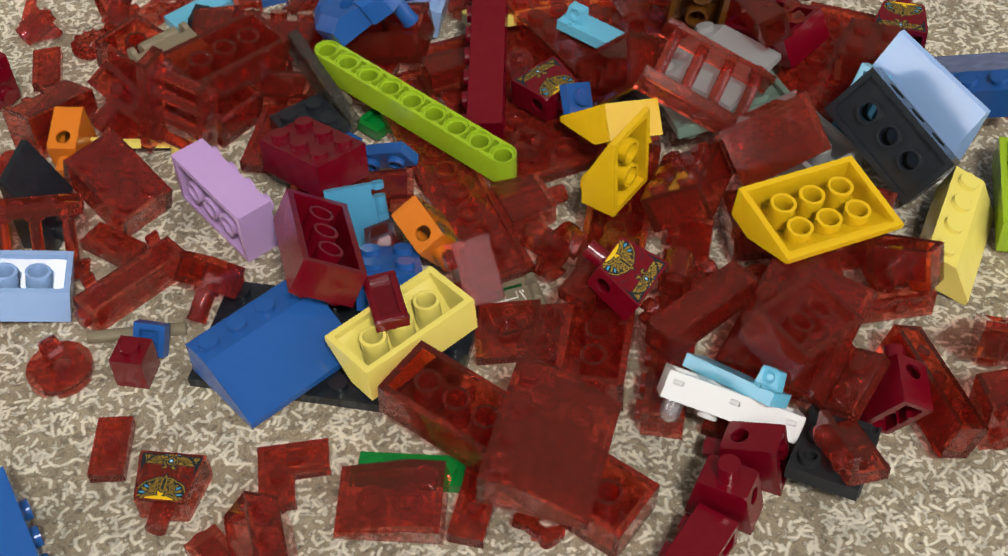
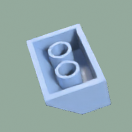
M0 250V322H71L74 299V251Z

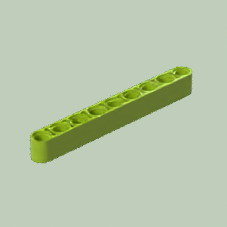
M323 40L315 45L314 53L317 72L325 80L493 182L505 185L510 184L517 178V151L509 143L336 41Z

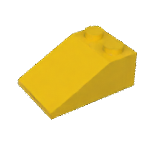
M658 98L606 103L560 116L561 123L594 145L607 143L608 146L644 107L650 108L649 143H652L651 137L663 135Z
M644 107L608 144L591 168L583 174L580 180L581 202L614 217L648 180L650 108Z

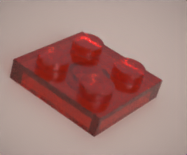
M541 299L475 304L478 326L475 329L477 365L544 360Z

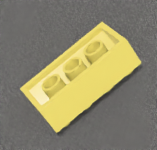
M956 166L936 188L907 271L908 275L963 305H966L969 301L994 220V211L983 180Z
M429 266L400 285L410 325L377 333L370 308L367 307L324 336L326 343L350 381L372 401L478 327L474 299L432 266Z

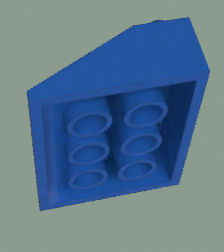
M1008 52L933 56L991 111L987 118L1008 117Z
M286 279L185 344L193 370L252 429L342 368L324 337L342 325V323L325 301L313 298H299L289 293Z

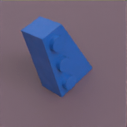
M0 467V556H49L48 553L42 555L39 548L44 546L45 543L38 526H30L29 520L34 519L35 516L28 499H19L4 467Z

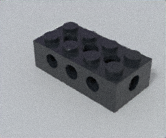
M872 67L824 108L903 205L915 201L956 166L961 164L959 159L881 67ZM871 104H874L878 111L874 120L870 119L867 114L868 107ZM891 127L898 133V139L894 144L890 143L887 138V132ZM911 151L918 157V164L915 168H912L907 163V156Z

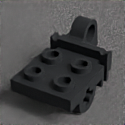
M838 384L833 399L818 395L816 402L812 403L809 409L807 422H805L787 462L784 477L853 501L859 498L876 451L882 427H875L873 424L849 417L856 394L855 388Z

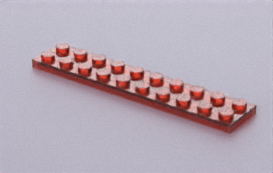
M420 67L393 75L441 103ZM379 112L394 142L403 141L419 154L417 166H408L426 202L444 214L460 240L462 248L456 253V256L475 293L477 294L517 279L529 272L535 273V265L483 175Z

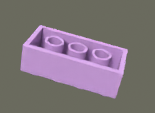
M201 138L171 155L182 197L242 257L250 262L278 246L272 212L274 204L271 198L266 193L262 194L258 191L249 177L244 178L233 162H227L217 147H211Z

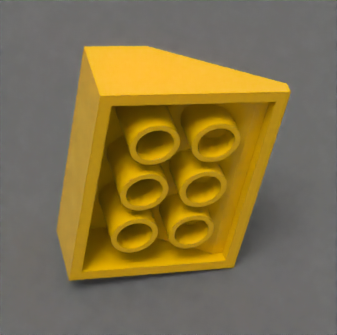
M852 155L738 188L731 214L748 239L785 264L902 229L904 226L902 220Z

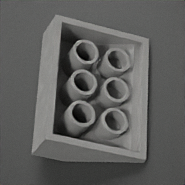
M710 21L701 22L645 73L649 98H658L659 106L731 112L781 60V53L726 25L713 24Z

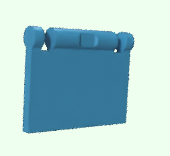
M381 179L323 190L324 198L347 204L359 247L368 243L379 246L394 245V243H385L383 245L380 243V240L388 241L393 238L386 194L381 192L372 195L371 190L384 188V183Z

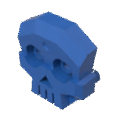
M319 0L314 10L315 29L324 40H333L343 46L347 45L372 24L376 25L392 13L395 14L404 28L413 26L419 17L407 4L406 1L408 0Z

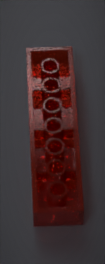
M422 340L378 385L379 411L608 556H620L656 508L660 484Z

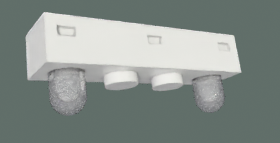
M666 363L656 388L659 395L664 397L659 409L660 417L668 423L677 421L684 405L697 409L696 414L710 421L716 422L717 418L720 417L731 422L744 421L786 425L788 442L796 445L806 421V417L795 408L789 406L786 409L769 407L712 379Z

